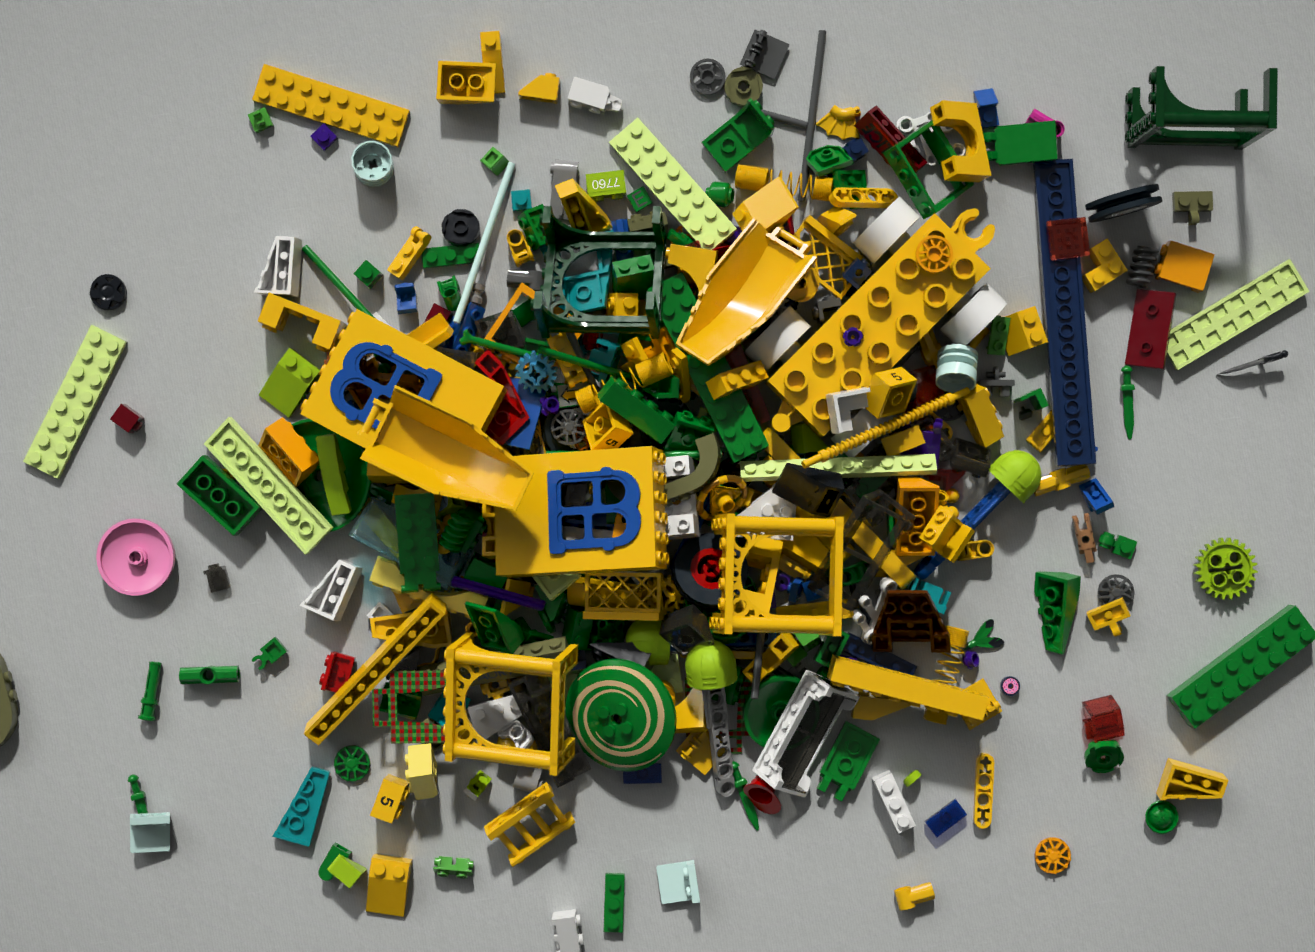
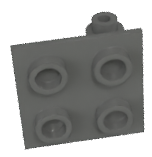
M754 30L740 65L749 67L753 71L775 80L790 44L767 35L765 30Z

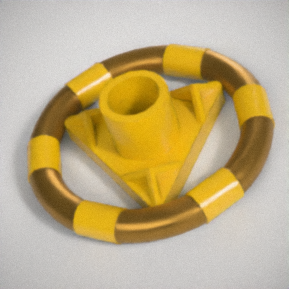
M724 475L709 482L697 497L696 509L698 515L704 520L712 521L714 515L735 514L747 498L748 488L746 482L736 475ZM727 482H734L740 487V489L718 485ZM709 492L711 514H708L703 508V503Z

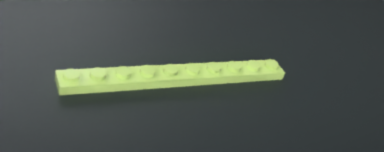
M935 454L829 458L826 462L820 461L809 466L811 468L841 473L842 478L937 474ZM806 459L740 461V475L745 482L777 481L786 463L802 466L801 461Z

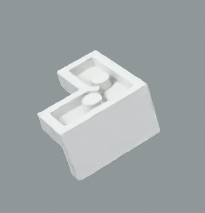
M861 387L825 394L833 434H843V432L853 430L850 410L868 407L866 393L871 392L870 388Z

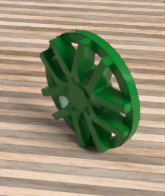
M545 608L543 611L538 610L547 631L550 634L556 632L555 624L550 621Z
M349 745L342 748L336 754L334 768L342 779L358 781L368 773L370 758L363 748ZM348 749H355V751L351 754ZM344 750L348 755L347 758H345L342 754ZM358 750L362 752L359 758L355 756ZM365 755L367 762L360 761V759ZM340 756L343 762L337 763L338 757ZM343 764H344V767H345V768L342 769V770H339V769H338V765H343ZM360 764L366 765V769L359 768ZM347 770V777L342 775L341 772ZM350 771L354 772V778H350ZM357 771L363 773L361 776L357 777Z

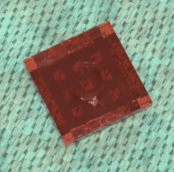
M1086 217L1046 222L1051 260L1090 256Z

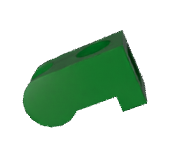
M335 842L319 868V877L324 881L331 880L334 875L327 868L339 854L349 858L352 851Z

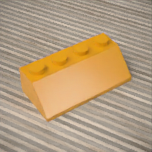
M898 477L894 532L896 556H935V551L919 539V536L938 509V485L919 477Z

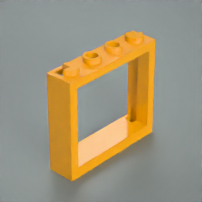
M521 283L484 339L494 341L492 337L519 296L522 294L531 300L534 299L535 291ZM557 307L553 313L558 315L563 313L564 310ZM574 333L577 340L582 333ZM487 348L492 353L495 351L502 355L500 358L505 362L519 364L520 358L518 356ZM556 361L553 367H558L559 369V365ZM549 375L544 377L543 382L548 379Z

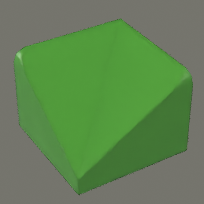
M799 646L787 658V661L794 667L808 654Z

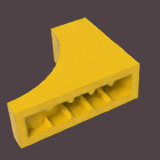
M670 244V247L666 249L665 259H668L669 264L676 265L685 270L693 278L700 292L706 282L705 279L708 273L717 263L719 251Z
M692 688L689 695L680 704L675 706L677 718L675 734L708 731L702 690Z

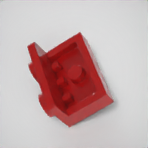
M335 651L327 655L324 666H327L325 674L322 673L319 684L322 685L321 690L337 692L350 679L356 657Z

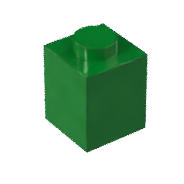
M367 260L353 273L370 289L383 276Z

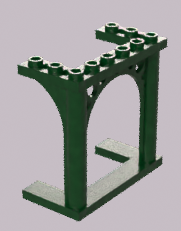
M1156 66L1149 73L1148 82L1151 84V92L1148 96V103L1151 104L1150 112L1145 114L1140 105V87H1132L1125 96V103L1128 105V112L1125 114V123L1128 124V131L1125 132V143H1128V148H1136L1139 145L1234 146V150H1242L1277 129L1278 68H1269L1264 72L1263 111H1248V89H1239L1235 92V110H1200L1189 107L1179 101L1170 91L1164 76L1165 66ZM1164 127L1234 128V131L1170 130Z
M544 206L543 214H540L539 217L540 226H543V236H546L545 244L547 247V251L544 252L546 267L542 269L544 285L540 286V291H535L534 299H531V311H534V321H537V331H540L542 338H550V333H650L651 339H659L667 240L661 206H653V232H591L579 230L559 221L553 214L552 206ZM573 249H575V250L580 249V250H579V252L574 253V250H573ZM655 250L652 292L646 293L645 310L647 316H596L576 310L568 303L563 294V278L567 269L579 257L593 251ZM567 251L571 257L565 260L559 256V253ZM558 262L563 264V267L561 269H558ZM556 296L560 297L559 301H556ZM558 306L566 307L565 311L561 314L556 315L553 313Z

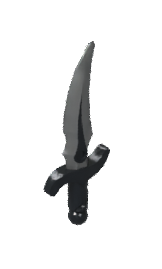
M1283 350L1282 352L1263 356L1258 360L1230 368L1219 374L1231 373L1259 364H1267L1286 358L1289 354L1288 351Z

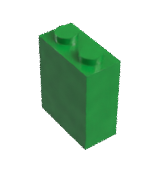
M650 254L612 262L613 293H638V300L646 298L647 289L653 286L654 265Z

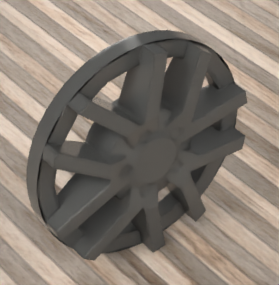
M565 409L558 412L551 422V433L555 440L568 446L582 441L586 435L585 428L583 432L577 431V427H584V425L576 423L580 418L583 421L585 419L584 416L573 409ZM571 412L568 419L563 413ZM573 413L578 415L575 421L571 420ZM559 415L565 419L563 423L557 419ZM555 421L561 426L554 428ZM561 429L563 433L556 436L555 431ZM575 433L580 434L582 436L578 440H576ZM565 434L566 442L560 440L559 437ZM568 435L573 436L574 442H568Z
M1109 575L1099 584L1098 597L1103 605L1106 604L1103 601L1104 598H1109V603L1112 600L1127 596L1130 598L1128 602L1125 601L1127 606L1134 599V586L1123 575ZM1114 578L1115 584L1111 586L1109 579ZM1116 578H1121L1124 580L1118 584ZM1107 582L1109 588H1102V586ZM1127 582L1129 586L1123 589L1121 586ZM1130 588H1131V595L1125 593V592H1126L1127 590H1129ZM1101 591H1108V595L1101 596Z

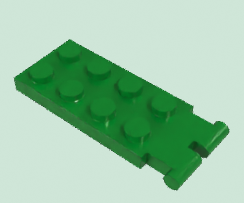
M434 494L394 495L400 574H404L405 585H401V593L419 592L418 584H423V591L441 590L440 582L436 583V571L440 570Z

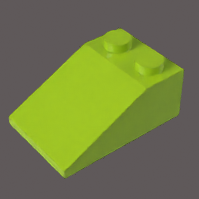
M289 348L277 363L260 391L259 396L290 418L310 392L312 384L319 380L321 376L319 375L320 369L294 349Z

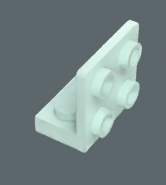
M170 812L130 814L131 853L170 851Z
M694 860L656 866L662 904L692 900V903H700Z

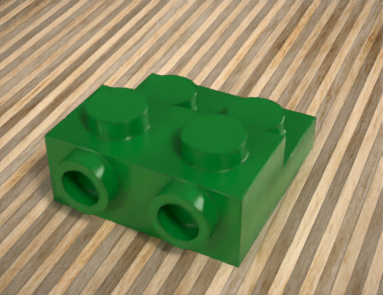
M677 411L673 419L676 426L668 435L663 449L664 451H699L695 440L714 433V423L706 416L698 418L694 417L689 411H683L682 413Z

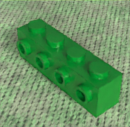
M611 376L597 394L599 400L662 444L676 426L673 421L674 417L665 410L661 412L657 409L658 405L653 401L649 400L647 402L642 398L643 395L638 390L633 389L632 391L627 387L628 384L621 378L615 379Z

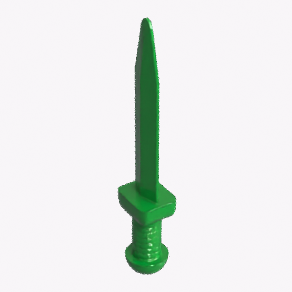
M1126 365L1121 369V372H1123V384L1120 386V390L1123 391L1124 425L1130 440L1134 428L1133 390H1135V386L1131 384V371L1133 370L1130 366Z
M734 761L732 762L735 779L734 786L739 792L750 822L756 830H759L755 807L743 789L748 782L741 776L738 768L740 766L739 763Z
M135 774L130 775L127 781L130 782L133 791L131 801H135L138 814L148 813L144 800L146 794L140 790L139 777Z

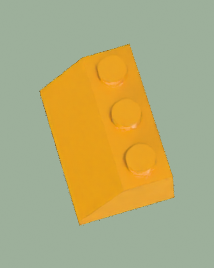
M283 417L264 429L258 446L292 484L298 487L317 468L319 464L317 453L308 447L305 439L299 436L294 430L293 425Z

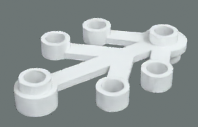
M931 111L915 119L903 116L898 119L896 127L907 137L918 129L916 126L930 122L928 115H931ZM907 123L909 128L903 129L902 124ZM940 126L943 132L948 133L953 130V128L946 129L945 127ZM920 135L918 137H920L926 155V165L934 166L937 159L923 136ZM912 140L910 143L920 153L919 147ZM951 144L953 149H959L960 154L957 156H963L965 154V147L963 144ZM928 158H934V163H929Z
M886 577L880 581L881 593L875 609L872 605V600L867 595H863L859 599V604L866 609L871 621L868 625L866 616L862 612L855 613L853 621L861 627V640L866 644H872V633L887 591L897 589V583L891 578Z

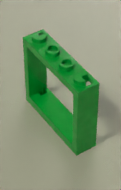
M933 120L921 126L883 153L923 220L940 211L975 185L974 182H965L966 185H963L959 181H950L954 190L936 204L931 200L901 148L922 135L941 168L942 161L957 155L940 126L933 125Z

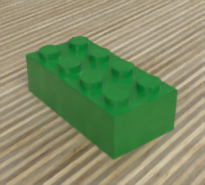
M202 455L177 482V485L233 536L239 535L263 509L243 487L210 457Z

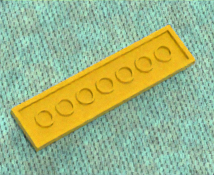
M263 64L252 98L254 102L398 148L410 113L408 109Z

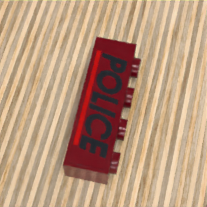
M877 105L870 109L854 125L887 164L889 162L883 153L905 138ZM911 143L901 148L915 173L927 163Z

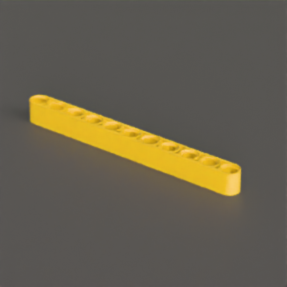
M769 426L763 431L769 444V448L765 449V451L774 460L801 459ZM839 499L830 517H844L843 531L889 578L897 583L901 590H904L916 578V575Z

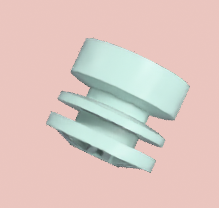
M366 141L357 146L351 157L352 167L357 179L370 187H379L386 184L394 171L392 156L388 148L377 141ZM376 162L377 168L373 167L371 170L370 164L373 165Z
M951 344L940 348L937 354L938 368L936 369L935 380L938 388L951 393L968 387L970 391L973 390L977 382L978 352L972 347L962 344Z

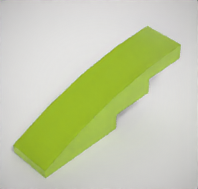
M334 433L317 436L318 458L331 514L333 516L350 513L352 507L347 495L349 487L344 474L346 467L336 435Z

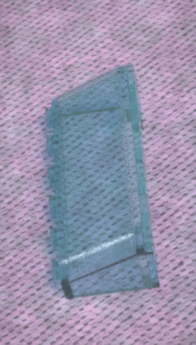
M379 495L371 496L348 536L399 563L395 504L390 506L385 503L387 501L385 498ZM469 549L466 553L462 551L460 553L449 552L444 555L438 553L440 571H436V583L440 582L443 589L451 592L453 586H451L452 578L460 576L473 551Z

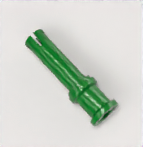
M149 661L144 697L140 701L142 707L138 719L155 721L156 719L154 713L155 707L158 704L156 696L162 665L160 662Z

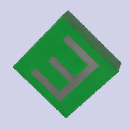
M644 186L627 195L636 213L653 204Z

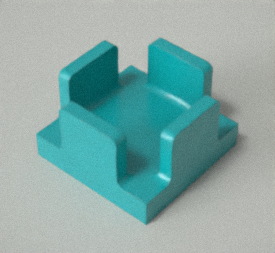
M602 338L597 339L596 343L609 348L608 350L602 347L598 350L592 349L588 360L617 369L621 356L616 354L618 350L620 352L623 351L620 344ZM592 372L594 378L598 382H601L602 379L604 384L607 383L611 376L601 372L600 374Z
M915 578L910 583L908 590H915L919 581L918 578ZM920 581L917 590H927L937 611L944 614L951 592L945 590L939 603L943 588Z

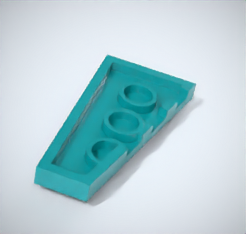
M313 766L310 768L272 837L308 847L311 845L331 771Z

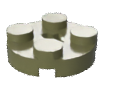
M749 67L734 69L726 78L724 85L727 98L732 104L738 106H745L750 98L753 101H758L763 89L760 75ZM741 82L749 85L745 92L738 88V86H741Z

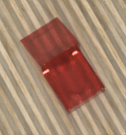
M938 469L937 474L924 475V477H929V481H941V478H943V491L947 492L965 475V470Z

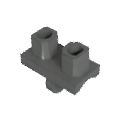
M994 366L993 372H986V378H993V380H979L977 384L986 387L990 397H993L992 387H999V397H1010L1012 386H1015V380H999V378L1006 377V372H999L998 366Z

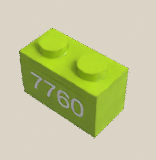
M624 170L585 174L588 195L595 202H602L604 198L620 200L623 199V196H627Z

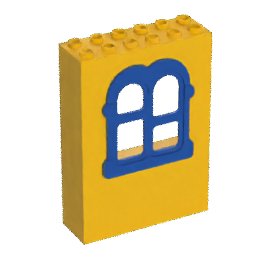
M356 309L347 320L349 324L346 330L343 329L338 337L339 343L331 349L327 365L324 364L322 366L318 382L312 384L310 388L311 395L308 400L305 399L300 410H302L301 415L366 449L370 441L357 435L359 430H362L374 405L372 403L374 398L378 399L380 395L391 398L395 385H397L403 372L406 370L418 375L425 381L418 396L470 420L484 433L508 390L492 379ZM374 353L396 364V369L387 385H381L362 374L359 364L363 356ZM353 382L362 383L372 389V393L362 410L350 406L344 399L345 388ZM375 419L369 435H374L380 423L379 420Z
M653 446L513 456L533 472L534 475L517 510L494 506L496 576L515 578L667 569L669 554L666 552V544L669 542V536L666 532L668 515L665 513L667 494L664 493V485L667 483V477L664 473L666 455L663 453V450ZM603 480H619L625 487L623 500L617 504L603 505L601 502V482ZM592 482L593 504L591 506H562L561 485L563 483ZM599 513H619L626 520V529L618 537L596 539L593 537V515ZM564 516H584L585 536L583 539H563L562 518Z

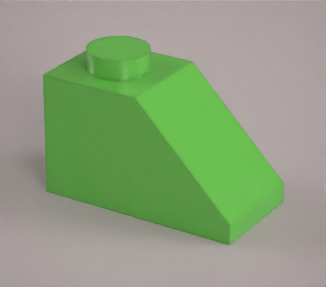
M794 633L806 653L822 643L818 634Z

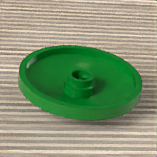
M790 675L771 676L760 682L758 699H751V691L747 695L742 713L744 726L751 738L760 746L765 747L801 679ZM812 699L798 725L808 730V734L796 729L785 750L799 746L815 730L819 719V704L817 700Z

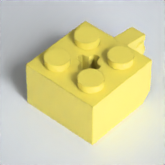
M432 744L408 746V754H405L408 770H405L406 781H409L410 793H414L416 800L434 798L438 795L437 761Z

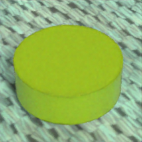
M915 769L903 780V783L909 787L922 774Z

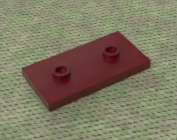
M1137 289L1125 365L1155 369L1165 368L1176 293Z

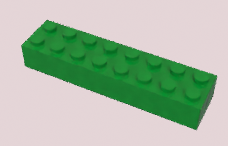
M1288 604L1166 696L1188 726L1195 729L1315 640V631L1297 606Z

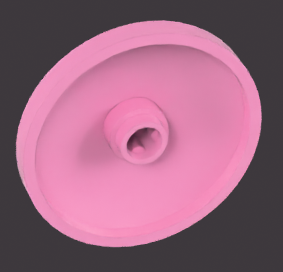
M127 519L110 527L102 536L97 548V566L103 580L112 589L125 595H145L159 589L169 579L175 565V549L167 532L156 523L145 519Z

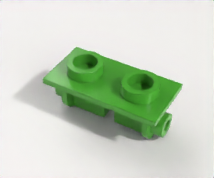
M997 315L992 320L988 347H986L988 349L987 354L1004 356L1010 317Z
M439 856V858H435L434 865L438 867H433L434 873H437V876L448 877L450 874L462 879L473 876L472 870H469V868L473 869L474 861H470L469 858H456V865L452 864L453 857Z

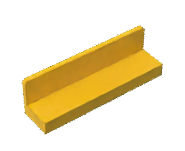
M438 313L407 335L431 348H435L449 339L454 330L443 315ZM396 364L391 366V368L393 369L392 374L396 369Z

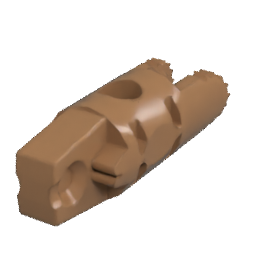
M1089 513L1084 514L1087 528L1080 530L1077 516H1072L1079 553L1085 554L1086 563L1094 562L1092 552H1096L1097 549L1093 538ZM1088 536L1089 540L1087 542L1082 541V537Z

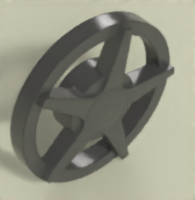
M702 59L696 62L691 69V85L697 92L703 95L717 93L725 83V70L714 59ZM704 62L712 63L709 69L704 70L698 67V65ZM715 64L721 69L723 77L715 76L713 71ZM696 68L700 72V79L694 83L693 72ZM715 80H722L720 86L712 91L711 84ZM703 83L708 86L709 91H702L696 85Z

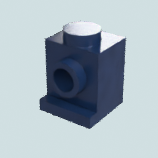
M854 138L842 147L853 159V163L865 157L869 152L861 138L859 140Z
M856 257L842 273V276L858 289L872 273L870 268L872 265L865 258L860 260ZM857 269L862 270V274L859 276L855 274Z

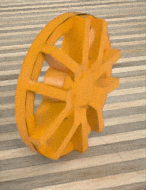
M938 235L924 238L916 248L917 263L927 272L937 273L945 270L953 259L951 244L948 240ZM932 239H939L940 241L935 246ZM929 240L930 248L925 244V241ZM942 241L946 244L943 249L938 247ZM921 245H923L926 251L919 252ZM948 248L950 255L943 253V251ZM926 254L927 258L920 260L919 255ZM942 256L949 258L947 263L941 260ZM928 261L927 267L922 262ZM931 262H935V269H930ZM938 262L945 266L938 269Z
M1049 837L1042 840L1035 849V861L1044 872L1056 874L1068 868L1071 861V852L1063 840ZM1052 841H1058L1055 847L1053 846ZM1049 842L1051 848L1047 849L1044 843ZM1063 844L1065 847L1059 851L1058 848ZM1041 846L1044 848L1045 852H1039ZM1066 850L1068 855L1067 857L1062 855ZM1044 855H1045V859H1042V860H1039V859H1038V856H1044ZM1061 858L1067 860L1065 864L1060 862ZM1047 862L1046 868H1044L1041 865V863ZM1051 863L1053 864V870H1049ZM1057 863L1062 866L1060 869H1057Z

